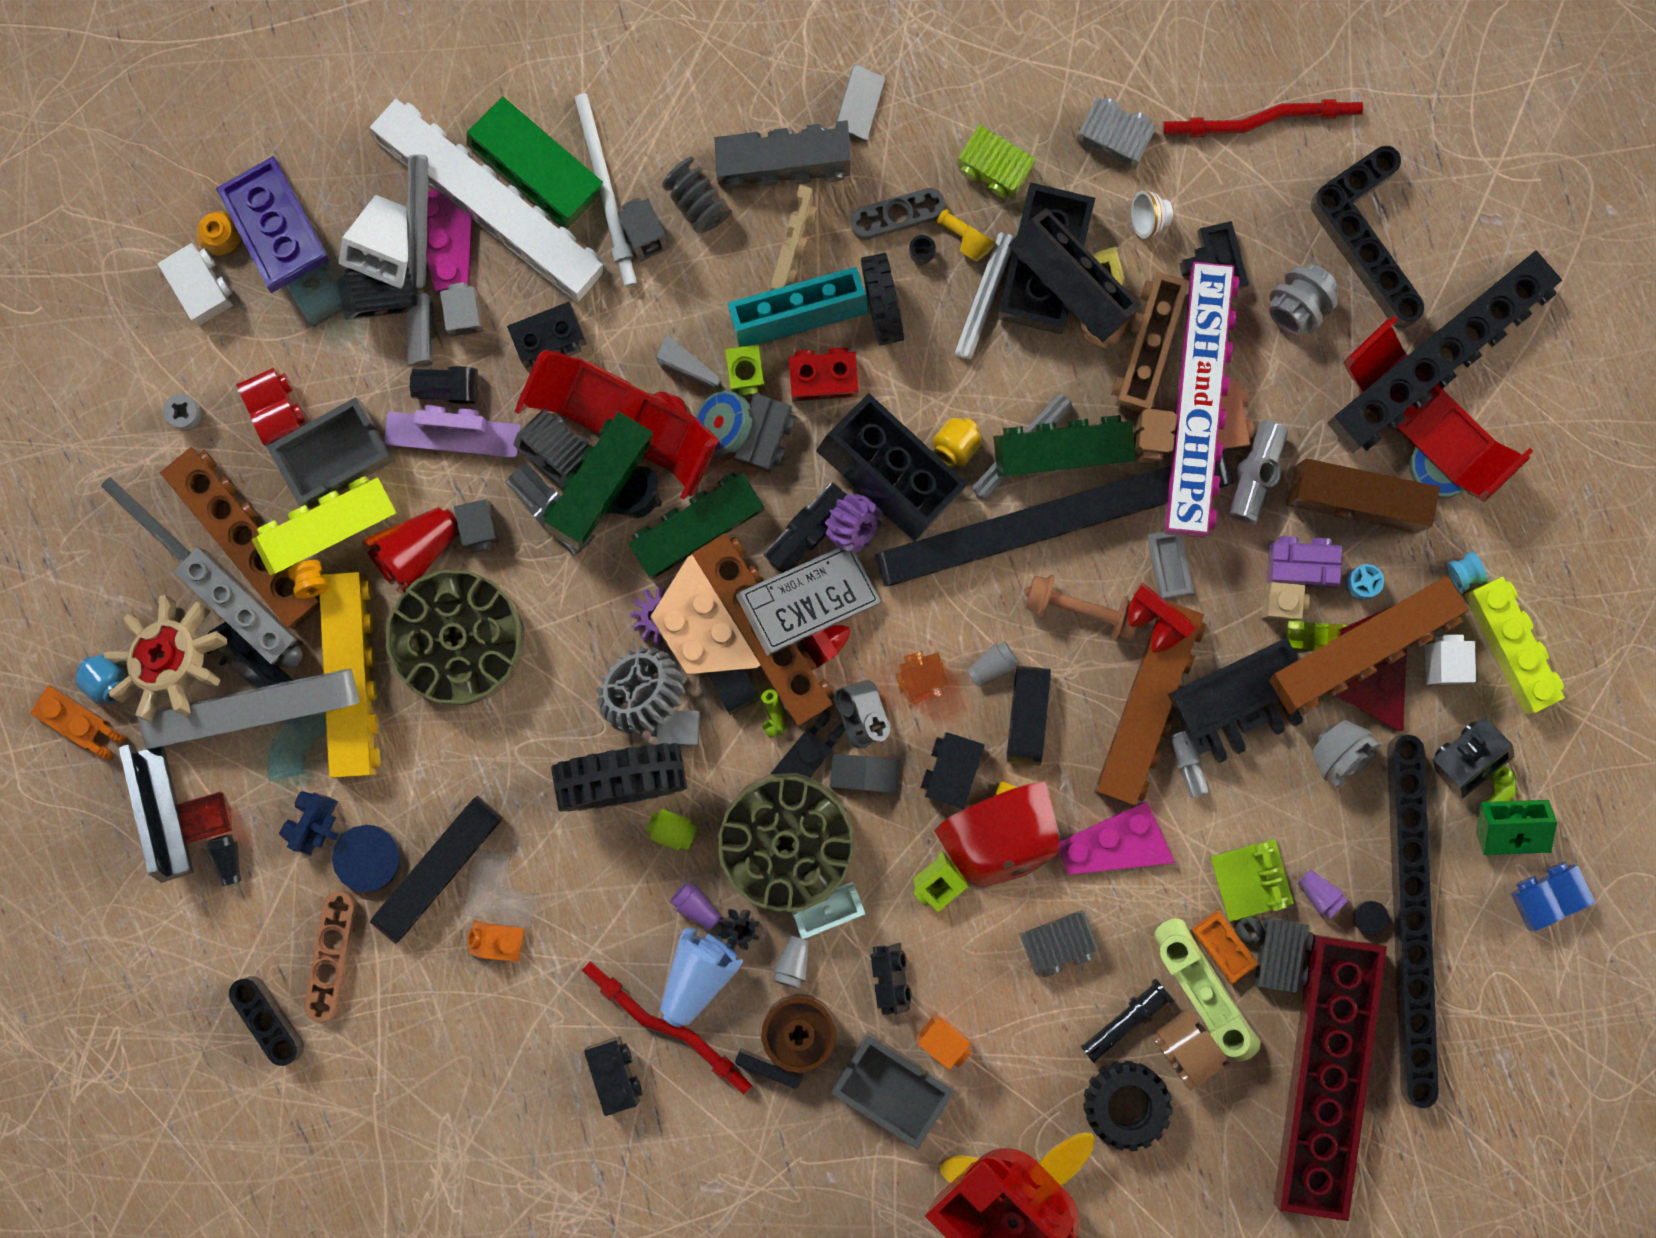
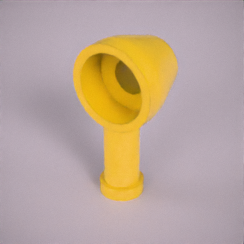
M944 209L940 213L937 223L941 226H946L962 237L959 251L975 262H978L990 253L996 245V242L950 214L949 210Z

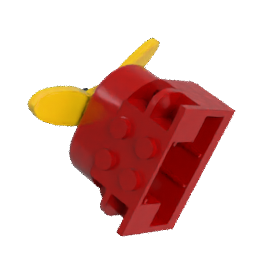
M1087 1132L1075 1134L1053 1147L1039 1162L1027 1153L1012 1148L995 1149L987 1152L980 1158L964 1155L948 1157L942 1161L940 1171L950 1184L936 1196L925 1217L945 1238H1078V1209L1074 1200L1062 1185L1070 1180L1089 1158L1094 1149V1135Z

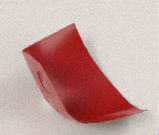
M1046 781L1010 789L952 815L934 830L959 872L967 881L983 888L1032 873L1055 857L1059 849L1058 830ZM1005 862H1014L1013 866L1004 869L1003 864ZM1029 867L1028 870L1022 873L1010 875L1015 870Z

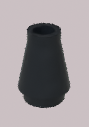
M232 834L218 836L205 841L207 849L204 851L217 873L221 885L228 886L240 882L238 841H234Z

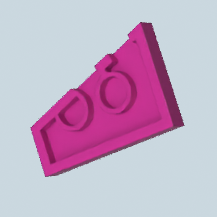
M436 189L428 191L426 259L435 292L439 294L440 291L448 290V286L451 284L468 283L469 285L473 219Z
M1147 801L1059 841L1058 853L1068 874L1175 863Z

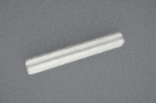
M1003 232L998 234L996 245L991 253L955 354L961 358L971 359L1012 251L1008 245L1015 237Z

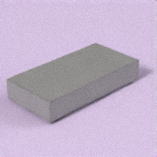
M1165 531L1146 535L1158 595L1167 600L1194 594L1183 537L1180 535L1164 534Z

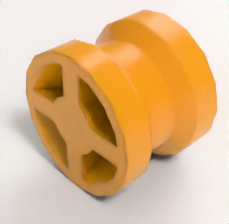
M319 560L301 561L292 565L287 570L289 578L295 582L293 591L296 598H311L322 594L328 589L326 579L322 578L320 574L322 566Z

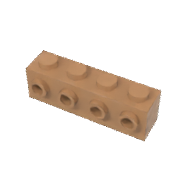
M1157 271L1152 282L1145 281L1140 300L1145 301L1142 313L1136 312L1130 330L1136 333L1132 345L1126 344L1121 363L1126 364L1123 377L1117 375L1111 395L1117 396L1115 406L1138 413L1151 409L1189 285L1188 280Z

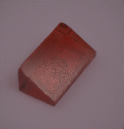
M217 792L178 804L187 844L232 831L231 807L223 792Z

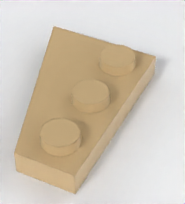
M799 185L796 195L798 196L797 211H793V214L790 216L786 234L788 239L782 245L770 286L771 290L795 283L798 271L794 270L793 266L796 257H803L808 240L802 237L806 225L812 227L817 213V207L813 206V188Z

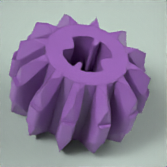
M848 493L844 500L837 499L834 510H829L831 516L825 521V524L828 526L826 535L840 549L849 552L853 550L860 552L863 545L870 546V539L873 536H878L875 531L882 524L878 519L881 511L876 507V504L872 503L871 499L864 495Z
M657 587L656 598L653 599L651 592L645 590L643 593L648 602L644 604L639 599L634 600V604L642 608V611L630 612V617L642 619V621L633 626L634 631H640L647 627L642 635L644 641H647L654 632L655 644L660 645L662 636L650 619L651 613L654 612L664 596L663 588Z

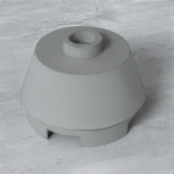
M1344 720L1335 727L1329 726L1320 734L1317 739L1319 742L1313 749L1312 756L1325 781L1329 780L1335 787L1340 788L1346 783L1343 777L1354 773L1358 775L1375 757L1371 750L1379 748L1381 744L1373 738V732L1348 720Z

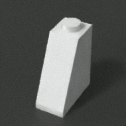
M375 195L342 237L338 264L401 289L404 284L408 263L406 207Z

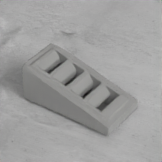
M665 337L656 357L659 366L715 391H719L721 387L720 378L672 337Z

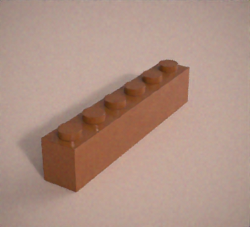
M1447 575L1278 671L1269 679V682L1290 715L1298 710L1304 715L1320 705L1317 699L1326 694L1333 698L1347 690L1349 687L1346 683L1357 677L1361 682L1378 672L1375 667L1386 660L1388 665H1391L1406 656L1404 650L1413 644L1417 649L1435 639L1432 633L1441 628L1445 632L1456 628L1463 623L1461 617L1469 608Z
M1169 601L1167 602L1196 624V628L1188 638L1184 637L1172 648L1153 653L1151 651L1152 634L1157 622L1161 618L1160 616L1156 617L1094 792L1135 806L1138 800L1143 801L1145 799L1150 782L1145 781L1149 768H1156L1161 754V750L1156 749L1161 736L1166 738L1172 724V719L1168 717V714L1173 704L1168 694L1182 687L1179 686L1183 673L1189 674L1195 659V655L1190 654L1194 641L1200 643L1206 628V624L1202 623L1204 614Z

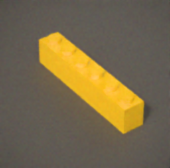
M360 572L323 574L321 577L326 579L328 589L320 594L324 674L352 669L360 702L355 705L326 711L329 778L376 775V768H380L381 758L379 748H374V734L379 732V722L377 714L372 712V701L377 699V687L375 680L371 681L370 667L375 666V652L373 647H369L368 634L373 633V617L371 613H367V600H371L372 596L370 580H365V575Z

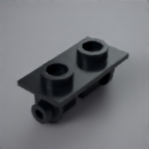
M901 943L872 947L873 953L870 954L873 978L885 977L886 983L874 984L877 1008H881L882 1015L893 1013L896 1015L910 1010L909 1004L912 1000L910 986L906 984L905 970L907 968V958L901 948Z

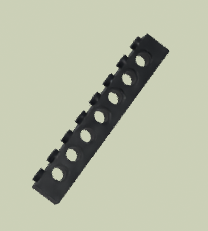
M1535 250L1338 412L1327 424L1352 453H1355L1361 447L1368 451L1382 439L1378 435L1381 430L1388 426L1392 431L1407 418L1403 412L1413 405L1416 410L1432 398L1429 391L1438 384L1443 389L1457 377L1454 372L1456 368L1461 364L1468 368L1482 356L1479 349L1487 343L1491 347L1495 346L1508 335L1504 331L1507 326L1513 322L1518 327L1533 314L1529 308L1536 302L1543 306L1557 294L1554 287L1562 279L1539 252ZM1516 286L1523 287L1527 291L1528 299L1518 296ZM1491 307H1497L1502 311V320L1492 315ZM1466 327L1476 330L1478 340H1472L1466 335ZM1440 348L1449 349L1453 354V361L1445 360L1441 356ZM1416 368L1423 369L1427 373L1428 382H1422L1416 377ZM1390 389H1396L1401 392L1403 403H1397L1391 399ZM1365 410H1372L1376 413L1378 417L1377 424L1369 423L1365 419Z

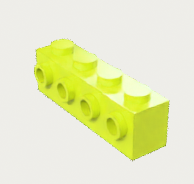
M366 476L348 484L350 491L339 496L335 490L319 498L320 506L310 511L304 505L288 513L287 515L290 520L279 526L276 520L257 528L259 536L251 540L269 575L271 576L396 514L379 478L377 477L371 481H368Z
M1502 576L1464 593L1463 595L1523 713H1536L1564 699L1565 697L1562 693V690H1564L1563 682L1555 671H1551L1546 661L1549 659L1544 645L1540 641L1536 642L1531 632L1533 629L1532 621L1525 611L1521 612L1516 602L1518 595L1513 584L1510 581H1505Z

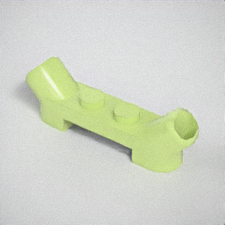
M1176 918L1163 922L1155 931V939L1160 948V956L1163 963L1182 986L1222 1052L1240 1062L1251 1059L1260 1049L1261 1041L1259 1036L1248 1025L1193 939L1187 924L1183 920Z

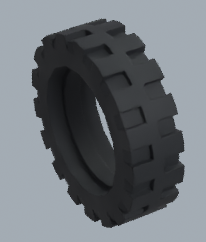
M886 252L862 257V273L878 344L881 346L904 341L897 294Z

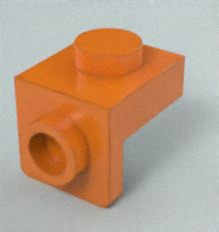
M474 921L467 937L469 954L485 959L519 962L524 928Z

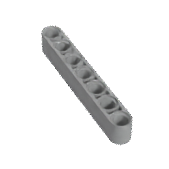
M344 669L190 702L191 714L186 717L174 711L173 707L156 710L152 723L146 722L139 717L137 718L145 748L151 749L355 705L360 702L352 669Z

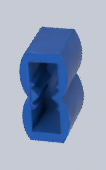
M1561 862L1547 869L1548 875L1539 880L1532 876L1516 884L1518 889L1510 894L1529 931L1540 930L1595 903L1578 865L1567 866L1566 862Z

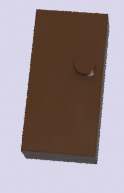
M1306 458L1294 466L1286 506L1419 533L1433 527L1440 486Z

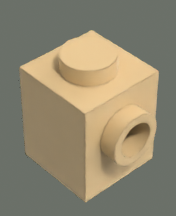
M1270 582L1264 586L1263 619L1298 621L1302 619L1303 614L1308 613L1309 594H1305V585Z

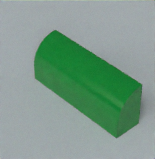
M503 96L467 131V147L536 206L544 210L558 225L566 229L585 212L602 187V180Z

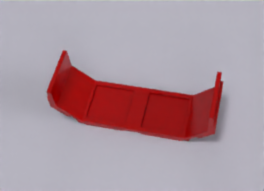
M1396 316L1392 319L1388 318L1343 362L1351 379L1358 386L1360 393H1363L1408 356L1392 328L1398 320ZM1416 368V377L1422 382H1428L1427 373L1423 369ZM1437 384L1429 391L1432 398L1417 410L1412 405L1403 413L1407 418L1395 429L1417 447L1456 487L1464 489L1468 494L1485 502L1531 458L1529 455L1533 450L1529 448L1521 454L1495 441ZM1390 389L1391 399L1397 403H1403L1401 392L1396 389Z
M543 350L538 355L514 411L519 414L527 407L539 410L547 409L549 412L559 413L598 434L608 418L613 420L618 411L653 432L654 443L644 458L671 471L684 486L680 498L683 500L688 495L692 497L696 492L720 441L708 428H705L700 423L701 420L695 418L692 414L631 385L628 381L589 361L548 350Z

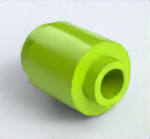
M662 808L659 814L652 813L646 831L651 833L649 840L680 851V849L689 851L698 826L692 824L691 819Z

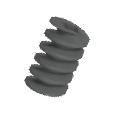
M689 157L678 163L667 174L662 187L666 191H671L670 198L674 202L680 201L678 209L681 212H687L686 220L688 222H695L694 231L696 233H704L723 223L730 216L732 210L720 211L726 201L724 199L715 202L712 200L718 192L717 189L705 190L710 180L705 178L698 181L697 177L702 172V169L698 167L690 170L689 167L695 159Z

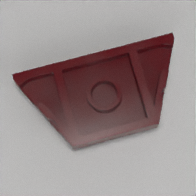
M1385 610L1338 629V637ZM1407 648L1404 650L1406 656L1391 665H1388L1386 660L1375 666L1378 672L1361 682L1357 677L1346 683L1349 688L1335 697L1359 708L1363 713L1380 720L1393 730L1403 731Z

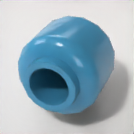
M104 655L87 657L79 664L75 681L76 686L95 704H112L117 700L111 698L108 692L127 678V674L119 665L105 659Z

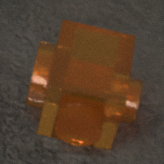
M919 651L904 657L905 663L899 665L900 673L895 674L901 693L907 691L909 698L912 697L914 704L945 694L943 687L949 685L938 652L924 656L923 651Z

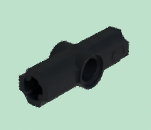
M831 482L809 507L805 506L786 526L787 530L763 556L781 573L790 570L808 549L811 551L826 536L828 526L825 524V521L831 516L829 510H834L837 499L844 500L847 494Z

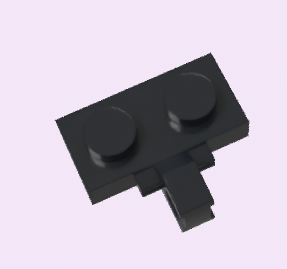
M1232 221L1200 228L1197 232L1201 248L1194 250L1196 257L1183 259L1182 263H1179L1182 277L1190 275L1193 262L1234 266L1233 276L1239 277L1238 289L1246 288L1249 284Z

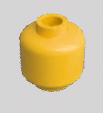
M953 417L948 419L932 439L933 452L951 468L954 466H965L982 446L978 425L969 418L962 420Z

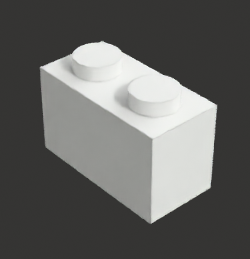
M191 243L157 263L188 316L197 325H202L234 306L228 297L233 293L222 276L217 279L211 269L216 264L205 248L200 250Z
M1443 635V637H1435V643L1425 645L1426 685L1475 683V641H1464V635Z

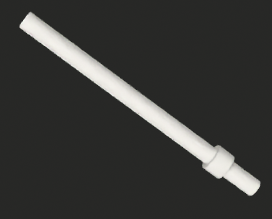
M585 93L575 96V101L595 175L603 181L599 192L614 245L611 251L614 262L619 264L624 287H631L637 284L631 261L634 258L631 244L626 242L622 223L617 213L618 208L588 95Z

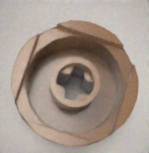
M1188 1008L1158 1029L1157 1033L1151 1037L1170 1061L1169 1063L1191 1091L1230 1065L1210 1033L1202 1024L1200 1025L1199 1018Z

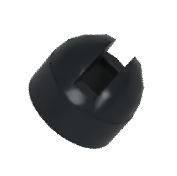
M919 235L911 240L909 255L916 264H928L935 256L936 245L932 238L926 235ZM915 253H925V254L930 253V254H929V255H921V254H915Z

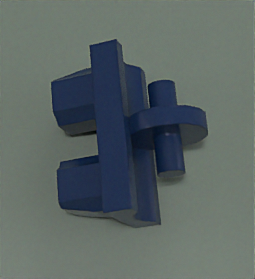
M304 791L299 792L294 802L295 808L304 813L299 823L289 819L284 822L279 835L288 842L287 848L311 856L316 846L322 847L326 837L336 840L339 835L337 831L331 829L336 819L332 813L338 801L316 792L313 794Z

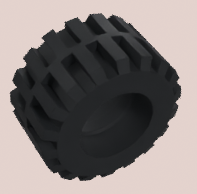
M1125 1060L1123 1063L1115 1061L1107 1068L1104 1066L1100 1068L1096 1077L1092 1076L1089 1080L1090 1085L1088 1089H1085V1103H1083L1087 1122L1095 1134L1107 1145H1112L1115 1149L1122 1151L1124 1148L1130 1151H1138V1147L1141 1146L1146 1149L1152 1146L1150 1142L1154 1139L1159 1141L1163 1136L1161 1134L1163 1129H1168L1170 1125L1168 1121L1169 1115L1173 1114V1107L1170 1105L1172 1100L1171 1094L1167 1090V1085L1147 1066ZM1125 1086H1135L1142 1090L1146 1096L1147 1107L1145 1113L1135 1123L1128 1125L1118 1124L1109 1115V1100L1118 1089Z

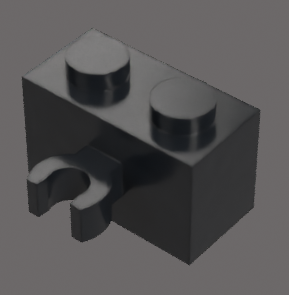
M1484 717L1478 723L1474 721L1468 724L1462 730L1461 736L1452 744L1447 742L1436 751L1433 763L1435 771L1463 799L1515 756L1513 744Z

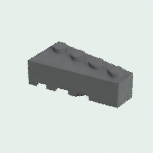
M848 120L836 121V128L834 129L823 128L821 124L807 125V128L803 129L801 133L795 134L793 130L781 128L768 132V137L761 138V133L759 132L714 137L718 184H724L725 188H741L747 182H758L759 186H773L778 184V180H791L793 184H806L811 182V178H824L826 182H838L844 180V176H850L851 157Z

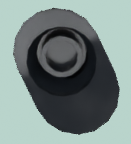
M637 466L606 513L622 514L629 518L639 519L650 514L655 507H661L662 500L659 497L656 473L649 467Z

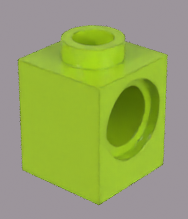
M759 345L725 349L731 391L743 397H752L753 394H759L758 390L765 389ZM742 365H750L755 369V374L749 380H741L736 376L738 368Z

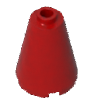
M437 507L373 534L363 540L362 544L363 546H371L372 549L367 551L370 559L388 582H391L393 579L397 581L400 586L395 590L402 595L416 579L421 578L458 535L456 529L458 526L457 519L449 509L443 511Z

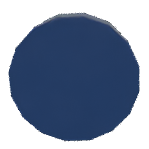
M367 824L352 827L341 835L334 846L332 855L334 872L340 881L352 890L361 892L379 890L392 882L399 871V844L393 835L382 827Z

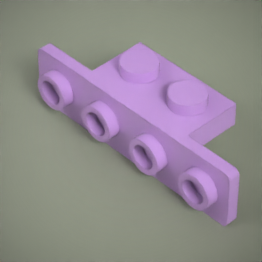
M427 405L425 406V411L415 410V414L387 413L384 443L388 446L511 458L518 456L519 450L513 446L517 433L521 430L520 425L487 421L483 416H479V411L459 409L458 414L445 413L446 408Z

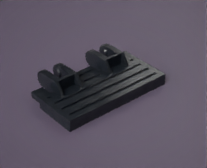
M1288 637L1168 694L1196 755L1210 750L1218 763L1226 761L1228 756L1216 731L1219 728H1222L1234 753L1240 754L1244 752L1246 747L1234 721H1237L1242 733L1248 732L1266 722L1276 735L1283 733L1285 725L1274 704L1277 700H1279L1289 722L1293 726L1303 722L1299 710L1291 715L1288 713L1269 682V679L1275 673L1298 661Z

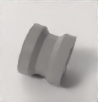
M174 395L164 405L163 413L165 419L169 424L180 430H193L200 425L203 419V410L200 404L186 395Z

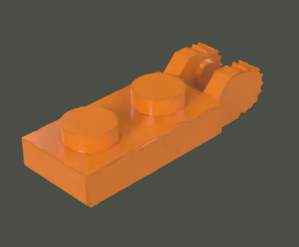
M51 685L46 687L29 713L84 749H89L110 762L115 754L109 748L95 741L99 734L102 732L114 742L123 743L126 739L124 734L108 725L107 720Z

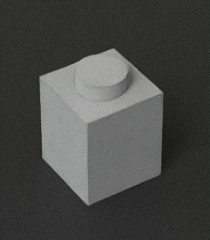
M455 283L449 285L448 290L440 291L445 328L450 336L483 331L478 292L474 286L468 287V283Z
M673 710L674 716H667L664 719L665 726L657 724L653 733L651 732V737H657V744L699 745L700 711Z

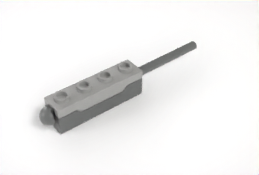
M111 477L102 483L101 487L181 562L173 572L270 664L293 668L301 662L302 650L299 645L303 641L287 628L281 620L207 550L196 547L190 553Z

